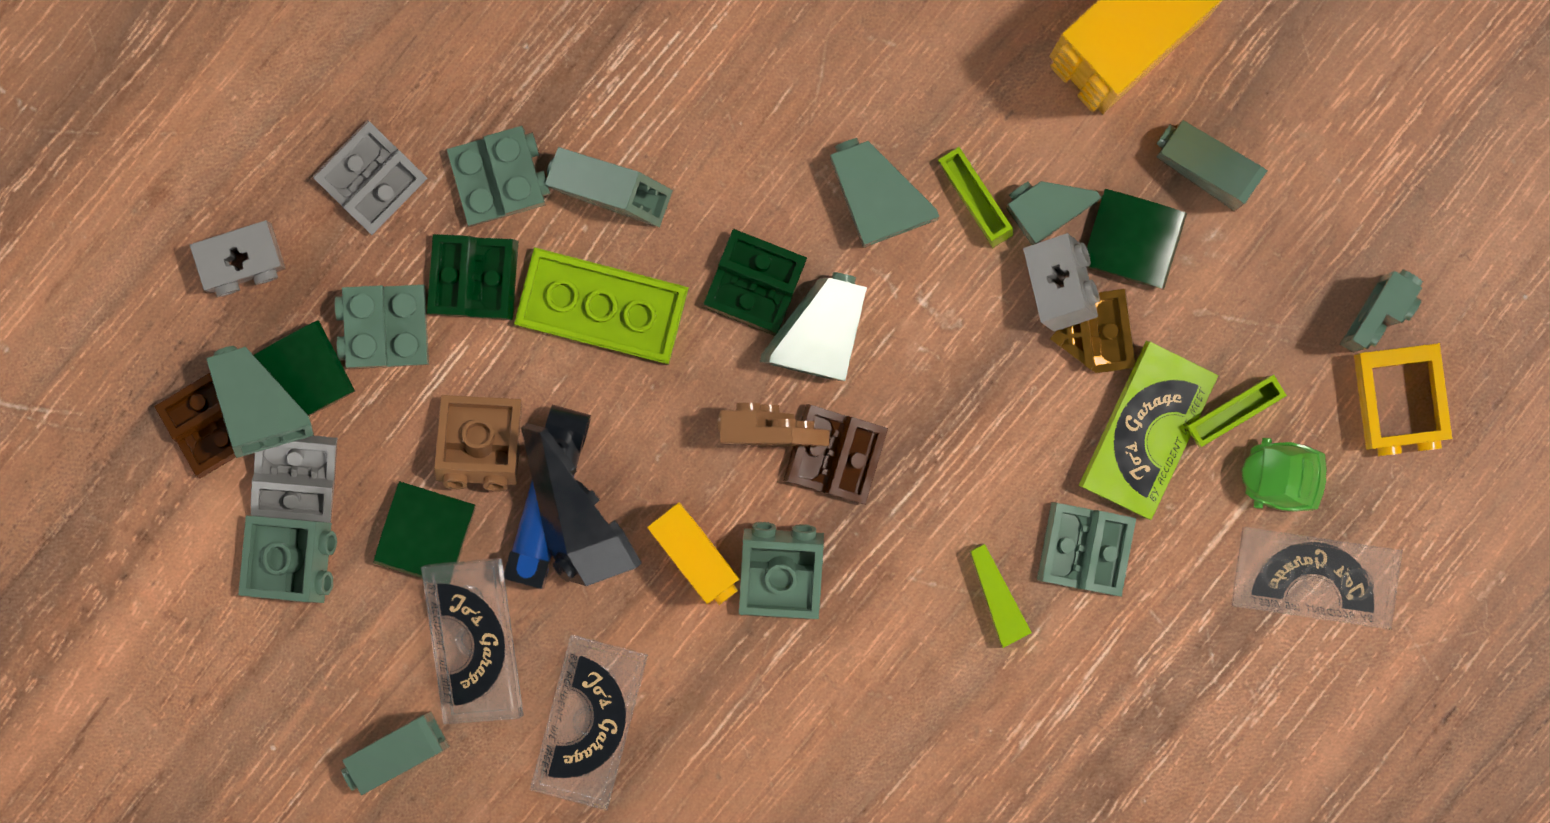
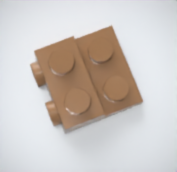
M441 395L434 467L436 481H443L445 487L456 490L466 488L467 483H483L485 489L495 492L505 491L507 485H517L522 410L521 399Z
M736 403V410H721L718 416L717 426L720 433V443L756 446H829L830 430L815 429V421L794 420V414L779 413V405Z

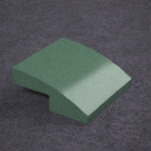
M1051 502L1037 581L1122 597L1136 518Z

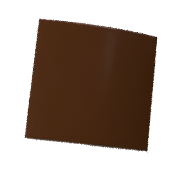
M211 373L206 374L154 406L170 436L177 442L195 476L199 479L236 458Z
M806 404L801 421H815V429L830 430L829 446H793L784 481L866 505L888 428Z

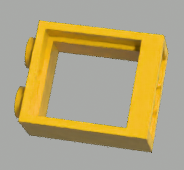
M1440 343L1364 352L1354 355L1366 450L1377 449L1378 456L1401 454V446L1417 444L1418 451L1442 449L1441 441L1452 439ZM1428 362L1437 431L1381 438L1372 369Z
M680 502L647 527L706 604L715 600L720 605L738 591L734 583L740 578Z

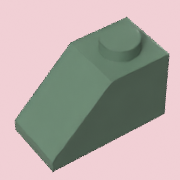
M1028 181L1009 194L1013 201L1007 205L1006 209L1031 245H1034L1097 203L1102 197L1094 190L1043 181L1032 187Z

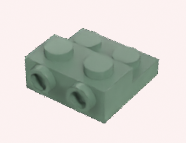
M523 126L484 136V139L447 149L469 227L546 206L543 196L550 194L549 187L545 185L547 179L544 171L536 172L532 158L539 156L533 132L525 133Z
M1403 269L1400 274L1393 271L1381 276L1340 345L1353 353L1368 349L1371 345L1375 347L1387 327L1403 323L1405 319L1409 321L1422 302L1417 296L1422 289L1420 286L1423 281L1416 275Z
M424 284L385 287L382 285L342 287V296L335 297L336 320H344V336L337 337V356L339 360L346 361V368L361 369L429 365L426 291Z
M246 515L238 595L324 603L325 595H329L333 588L332 573L327 571L329 555L335 552L337 546L336 534L331 531L332 523Z
M756 522L752 525V529L744 528L739 614L819 619L824 533H816V528L807 524L795 525L792 527V531L776 530V525L769 522Z

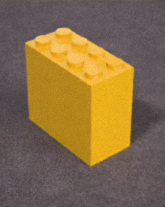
M1099 0L1062 33L1049 56L1054 61L1050 66L1065 83L1071 80L1080 89L1077 96L1090 111L1094 112L1098 109L1104 114L1199 28L1223 0Z

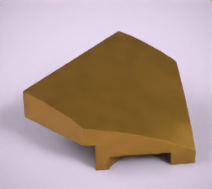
M1126 289L1098 292L1100 302L1095 304L1098 313L1097 318L1057 330L1050 338V340L1096 374L1133 369L1136 360Z

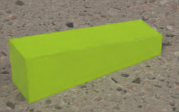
M958 147L938 159L939 165L992 248L1014 235L1013 227L961 148Z
M1271 375L1186 427L1198 447L1201 448L1287 395L1275 375Z
M982 544L971 550L970 554L1001 647L1004 648L1032 632L986 545Z

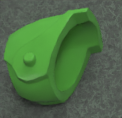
M1262 438L1261 444L1251 448L1250 455L1246 458L1241 470L1243 483L1246 486L1245 494L1254 499V508L1262 509L1263 505L1281 511L1317 510L1326 485L1327 468L1325 453L1302 444L1292 442L1272 443L1271 438Z

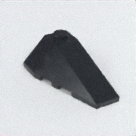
M528 423L521 427L547 547L555 560L553 567L557 574L566 582L571 581L588 586L640 566L642 562L624 531L615 520L608 523L595 507V504L600 501L593 490L589 491L584 484L574 479L573 475L576 474V467L547 428Z

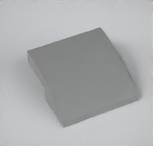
M369 120L312 176L371 235L428 179Z
M311 436L256 452L251 488L250 516L331 523L338 438Z

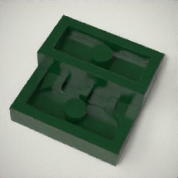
M1105 189L1087 246L1091 264L1086 268L1113 274L1129 281L1164 290L1187 213L1142 198Z
M733 229L718 264V269L704 301L703 308L776 336L795 292L807 257Z
M433 234L427 314L513 320L519 241L514 239Z
M319 320L289 334L253 355L308 416L330 407L355 392Z
M399 481L383 527L373 564L438 584H451L475 512V504Z

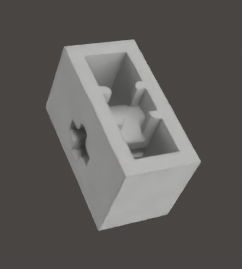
M267 220L190 244L204 291L208 293L216 292L217 297L240 291L238 284L253 279L255 285L273 281L278 278V271L286 269L273 226ZM238 251L249 258L243 262L242 270L230 265V262L236 259L235 253Z
M1066 233L1023 248L1042 324L1052 331H1057L1098 317L1095 304L1100 302V297L1094 281L1089 280L1086 267L1090 266L1091 261L1084 243L1078 242Z

